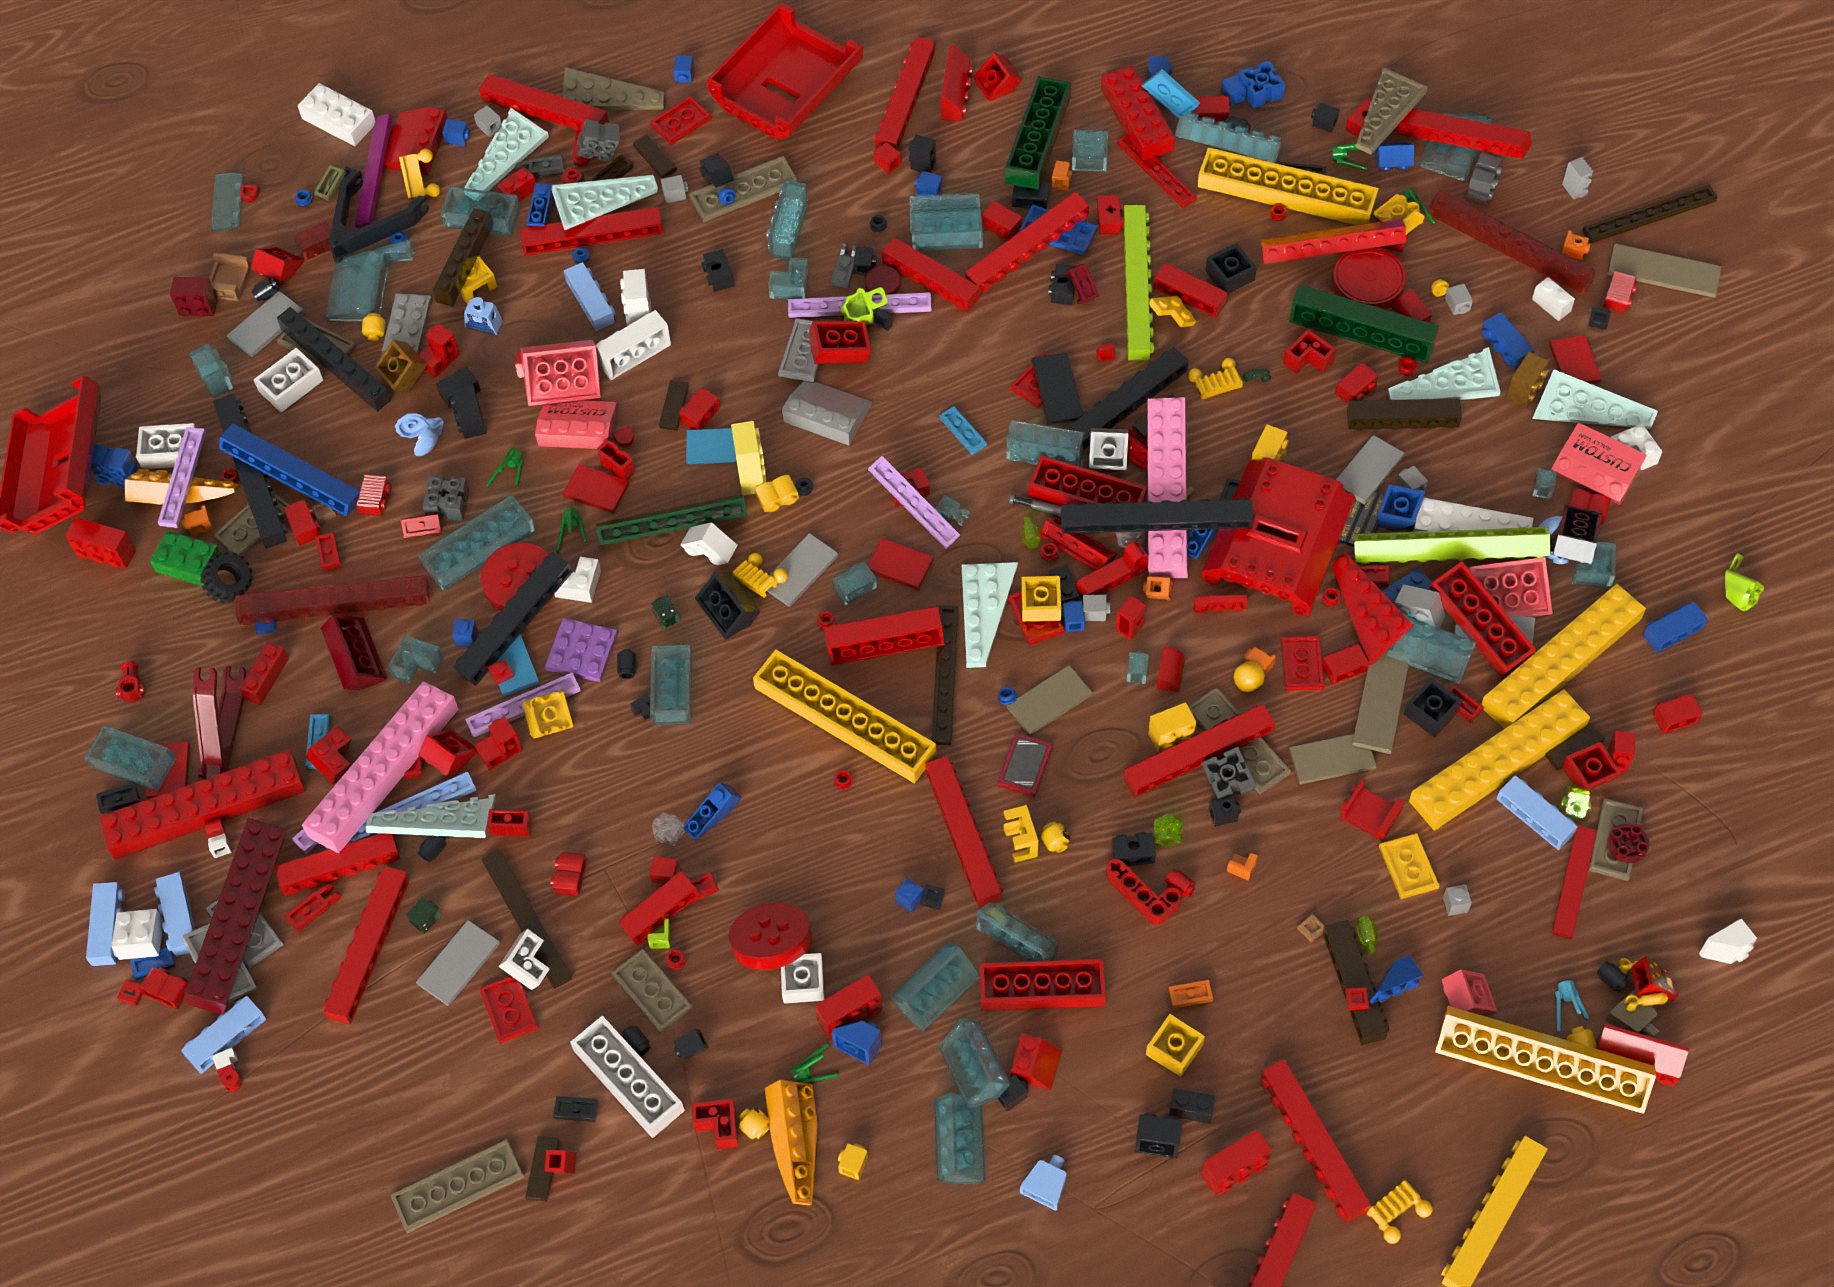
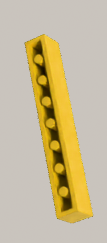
M1524 1136L1521 1142L1519 1140L1516 1141L1511 1150L1515 1154L1512 1159L1507 1157L1502 1166V1169L1505 1170L1502 1177L1497 1175L1492 1184L1495 1187L1493 1193L1490 1194L1488 1192L1482 1201V1204L1485 1205L1482 1212L1477 1210L1472 1219L1475 1223L1472 1230L1467 1228L1462 1237L1465 1241L1463 1246L1457 1245L1451 1257L1455 1258L1452 1265L1447 1263L1441 1274L1444 1276L1442 1284L1447 1287H1471L1548 1150L1546 1147L1527 1136Z

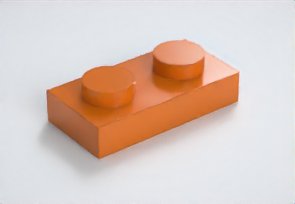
M1209 980L1168 987L1172 1009L1213 1002Z

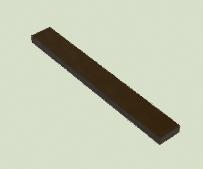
M1710 185L1584 226L1582 231L1586 238H1589L1588 241L1591 244L1714 203L1718 197Z
M939 606L945 645H938L936 653L932 742L936 743V745H951L958 606Z
M497 850L482 858L481 860L521 932L529 929L544 940L535 956L537 960L550 968L546 976L552 987L556 989L572 980L501 852Z

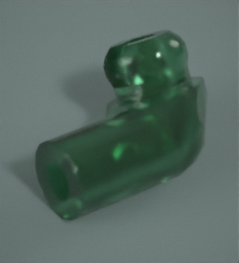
M1253 369L1244 373L1243 379L1245 382H1249L1261 377L1262 382H1266L1271 379V376L1267 369Z

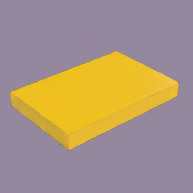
M1417 833L1379 844V849L1400 899L1439 889L1440 885Z

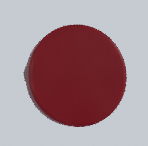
M876 266L867 272L865 288L868 292L877 288H883L885 295L895 294L900 288V275L890 266Z
M1621 824L1611 830L1607 846L1612 856L1624 863H1635L1642 860L1647 854L1649 839L1640 825Z

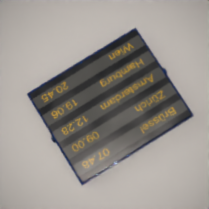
M1375 491L1365 505L1355 500L1354 507L1339 541L1340 543L1355 547V534L1377 532L1379 527L1377 514L1384 499V494Z

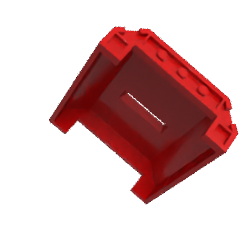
M781 2L707 79L708 91L726 113L732 114L740 121L750 124L754 129H759L767 136L773 137L776 140L790 137L863 59V46L851 39L845 42V47L797 22L795 9ZM770 83L797 99L793 103L769 90L766 86Z
M83 375L73 380L71 385L79 389L78 395L41 415L25 407L12 414L0 486V529L9 533H17V530L28 531L29 534H38L85 510L98 416L101 409L99 384L89 377ZM69 456L67 461L60 464L61 460Z
M1268 457L1262 458L1261 462L1249 461L1232 500L1239 498L1252 500L1253 528L1220 529L1202 570L1201 580L1207 584L1219 586L1222 577L1228 582H1236L1246 588L1259 590L1263 594H1271L1281 600L1291 601V611L1299 616L1309 617L1354 507L1355 496L1352 493H1347L1340 481ZM1260 523L1298 537L1296 542H1292L1257 530V527Z

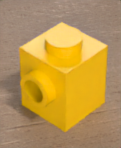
M847 1144L846 1149L841 1150L838 1161H840L838 1166L840 1174L857 1180L860 1179L868 1159V1151L865 1150V1147L859 1144Z

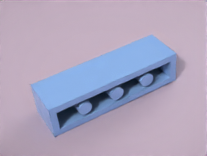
M582 262L564 270L565 280L594 330L598 331L614 324V315H616L612 305L609 306L607 304L608 299L604 292H600L601 289L597 280L594 281L592 279L593 274L590 268H586Z
M1514 776L1499 791L1497 800L1557 850L1575 834L1578 826L1575 825L1574 821L1560 813L1555 805L1549 804L1539 792L1532 790L1523 779Z
M180 872L157 878V887H154L155 894L161 901V904L158 905L161 916H164L165 920L162 922V927L169 938L166 940L168 950L172 951L176 957L189 953L182 936L195 930L185 880Z
M117 882L93 884L86 959L92 966L113 965L117 961V955L111 945L117 912H123L121 905L122 901L125 900L124 889Z
M245 996L243 999H239L224 1015L221 1014L211 1026L205 1027L194 1040L187 1042L181 1051L198 1072L202 1074L214 1064L212 1055L233 1048L262 1024L266 1018L257 1006Z

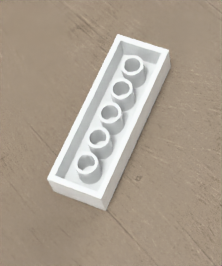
M1424 498L1414 524L1413 532L1532 527L1533 518ZM1506 557V558L1515 559V560H1525V559H1526V557H1525V558H1521V559H1518V558H1515V557Z
M603 1016L570 1042L573 1051L652 1138L685 1111L678 1097Z

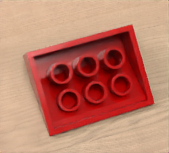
M425 107L400 112L388 140L383 168L402 171L399 157L418 154L422 149H429L433 154L432 160L428 163H424L421 160L418 161L421 174L428 175L443 139L442 132L448 119L446 110Z

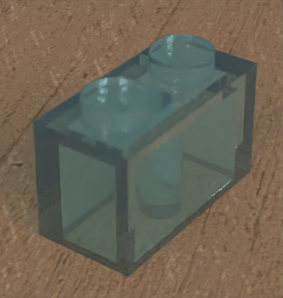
M865 562L854 565L847 572L840 573L832 579L833 589L845 605L877 588V578Z

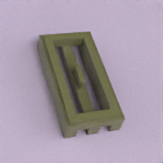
M330 164L313 194L330 202L346 175L345 170Z

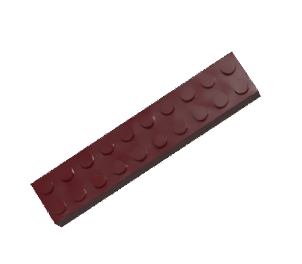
M247 818L189 980L183 1004L224 1015L282 849L287 829Z

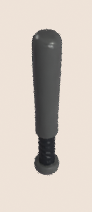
M1015 493L1010 495V504H1022L1031 507V509L1061 517L1060 505L1018 497Z

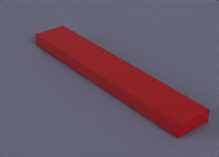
M1128 134L1117 140V145L1182 208L1197 200V196L1156 156H1153L1151 159H1144L1143 161L1136 152V148L1131 143Z
M1577 825L1578 827L1574 834L1552 934L1572 939L1597 832L1595 829Z

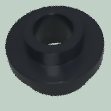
M875 215L870 220V228L875 232H881L887 227V221L881 215Z
M808 478L799 479L795 483L798 494L801 496L809 495L813 491V482Z

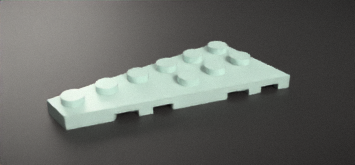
M512 108L508 112V117L503 120L499 132H496L486 149L484 158L479 161L477 170L472 173L464 187L465 193L477 201L512 171L517 163L522 162L549 137L548 132Z
M653 175L552 185V193L564 230L655 194L658 190Z
M1487 347L1480 353L1470 354L1468 358L1453 361L1434 369L1429 374H1422L1417 379L1407 380L1390 387L1387 393L1389 400L1453 398L1466 400L1499 396L1500 388L1489 347Z
M1553 370L1532 419L1629 428L1643 424L1646 429H1651L1658 411Z
M1018 562L962 565L967 668L986 667L998 625L1001 621L1008 594L1014 581L1015 572L1018 568Z
M495 794L488 795L489 798L478 800V797L470 798V801L461 803L454 800L428 804L426 808L416 810L415 807H409L408 811L403 812L390 810L370 813L366 824V832L485 838L488 830L489 809H494L496 796Z

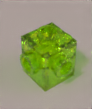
M1568 786L1567 794L1562 796L1561 807L1564 808L1565 815L1572 819L1585 818L1586 812H1590L1592 802L1589 800L1588 790Z
M1164 814L1160 818L1153 820L1155 843L1169 848L1183 842L1182 820L1173 817L1171 814Z

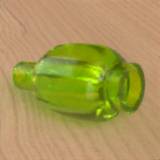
M1027 516L1024 518L1025 524L1021 528V536L1024 544L1029 549H1034L1038 547V543L1041 540L1040 532L1036 524L1032 523L1031 517Z
M1370 916L1361 917L1358 919L1359 923L1357 924L1359 939L1367 947L1369 955L1375 954V944L1378 941L1376 924L1370 919Z

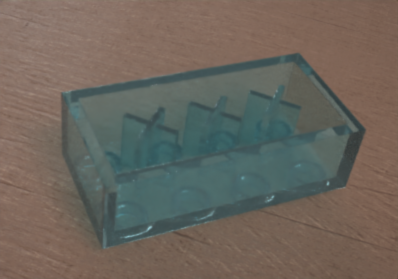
M785 180L784 186L780 187L779 190L780 199L775 203L776 212L775 215L772 214L771 228L767 229L766 238L769 239L768 250H770L771 257L792 260L808 203L806 183Z
M449 187L441 211L444 227L463 229L473 208L490 212L493 221L490 233L512 236L520 211L517 195Z
M1011 420L1007 435L1006 459L1036 465L1042 455L1080 467L1083 455L1084 432Z
M690 645L651 646L650 717L652 725L691 724L692 652Z
M103 725L84 759L96 770L158 791L177 757L168 747Z

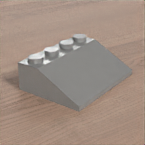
M803 381L789 396L782 409L783 422L850 446L872 402L816 381Z

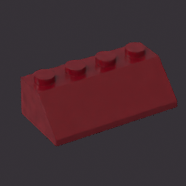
M332 614L321 627V631L343 688L360 691L385 681L387 676L364 618Z

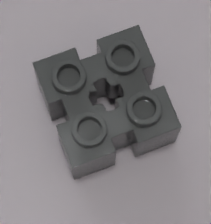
M585 119L582 132L580 131L577 138V156L587 159L596 156L598 160L611 161L614 156V149H617L620 142L619 124L605 122V125L599 124V121Z
M1481 152L1470 180L1466 201L1486 206L1488 200L1492 201L1495 192L1492 189L1497 188L1500 179L1497 176H1500L1503 166H1500L1501 158Z
M429 475L426 487L428 494H425L423 502L425 515L438 513L439 519L442 516H447L448 520L463 521L465 513L464 502H467L469 493L466 478L451 477L450 481L444 479V476Z
M1238 747L1223 753L1224 758L1221 760L1213 757L1202 762L1204 774L1209 784L1212 785L1216 799L1233 796V793L1238 791L1242 795L1256 789L1254 779L1248 767H1245V761Z

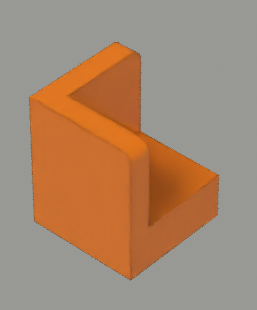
M1250 853L1247 859L1234 854L1228 862L1227 872L1249 881L1257 864L1258 855Z

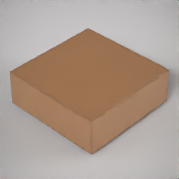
M321 503L312 506L319 524L336 516L333 509Z
M1311 914L1298 925L1297 929L1312 943L1323 934L1325 925Z

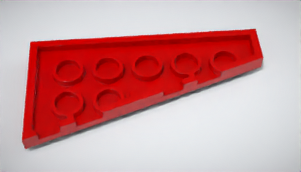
M1344 552L1331 566L1369 664L1372 665L1414 625L1351 557Z

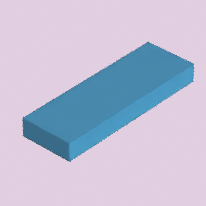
M955 406L939 415L940 420L971 455L987 446V442Z
M330 714L310 715L307 752L311 745L330 732ZM306 758V769H316Z

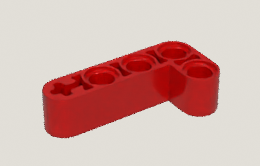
M1134 541L1125 547L1123 557L1079 579L1075 587L1082 597L1083 595H1103L1144 573L1148 567V555L1141 545Z
M1112 859L1107 863L1106 878L1152 924H1162L1180 908L1182 895L1177 888H1168L1157 896L1121 860ZM1132 883L1134 886L1127 887L1125 884ZM1144 896L1148 898V900L1142 901L1139 899V897ZM1175 898L1177 901L1170 902L1167 899ZM1159 910L1162 914L1156 915L1153 911Z

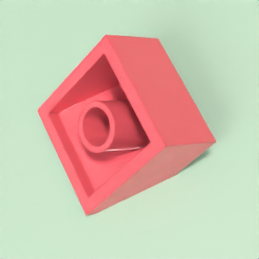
M1460 969L1442 979L1443 990L1448 997L1451 1007L1482 1016L1497 1012L1485 974Z

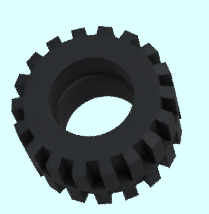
M225 552L224 554L218 553L216 556H213L201 573L202 578L200 581L204 583L202 588L208 591L206 595L208 597L212 595L214 597L212 600L217 601L219 599L220 603H225L226 600L228 603L239 600L252 584L253 576L251 573L253 571L252 568H248L249 562H244V557L240 556L239 558L237 553L234 552L232 555H230V552ZM226 570L232 573L236 584L227 585L223 583L218 577V571Z

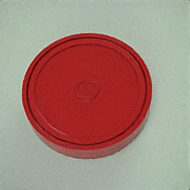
M1374 247L1347 251L1336 262L1332 285L1337 296H1343L1350 300L1386 310L1392 307L1395 301L1402 295L1406 273L1401 261L1385 249Z
M513 543L503 546L492 553L484 563L481 571V585L488 602L495 609L502 611L507 601L514 597L519 587L525 584L530 578L531 573L542 564L544 558L549 555L548 552L534 544Z
M767 903L753 907L741 914L733 922L729 930V942L735 959L740 964L757 970L776 969L791 964L808 950L812 941V933L807 915L800 908L787 903Z

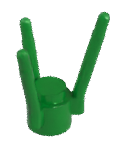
M1356 144L1333 146L1332 160H1337V164H1345L1363 170L1368 169L1365 166L1343 160V158H1347V151L1360 150L1356 148Z
M1405 190L1402 195L1406 197L1407 202L1418 203L1429 220L1436 224V221L1423 205L1415 190Z
M510 448L499 467L486 483V486L493 482L506 465L511 468L517 466L515 485L518 486L521 467L524 463L521 460L522 453L515 448Z
M566 508L564 510V518L561 519V528L556 547L557 553L560 551L565 525L568 526V533H571L572 527L578 524L583 541L587 542L582 517L578 516L576 508Z
M826 1043L790 1069L795 1082L808 1084L839 1075L838 1073L808 1078L811 1075L808 1067L824 1058V1054H819L829 1047V1043Z

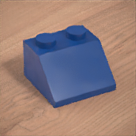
M1408 141L1382 142L1374 151L1376 166L1381 167V170H1392V167L1409 169V166H1414V144Z
M1389 484L1377 514L1379 526L1399 531L1414 525L1426 492Z
M860 1021L835 1028L832 1031L834 1048L869 1066L882 1046L879 1027L871 1022L867 1024Z

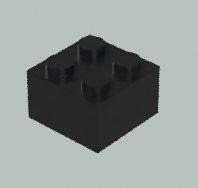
M1237 243L1207 257L1206 272L1216 285L1228 294L1255 281L1257 268Z
M474 385L452 389L453 397H450L459 433L463 432L465 439L486 434Z
M1430 678L1406 704L1404 715L1433 737H1436L1459 712L1462 700Z
M1152 1113L1140 1114L1135 1152L1177 1158L1182 1120H1178L1173 1116L1162 1118Z

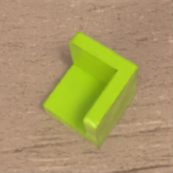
M669 918L665 919L664 925L658 930L648 934L650 949L670 948L671 925Z

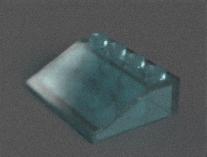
M1477 113L1442 114L1492 124L1493 120ZM1428 140L1417 166L1467 182L1481 151Z
M365 251L343 258L339 263L335 262L326 320L362 321L369 313L380 314L388 269V261L384 251Z

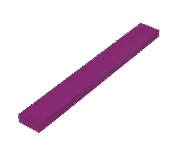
M390 113L375 119L354 225L357 229L373 223L393 119Z

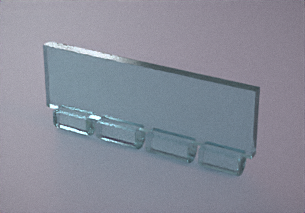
M226 173L215 175L211 221L212 232L231 230L232 227L239 226L242 174Z

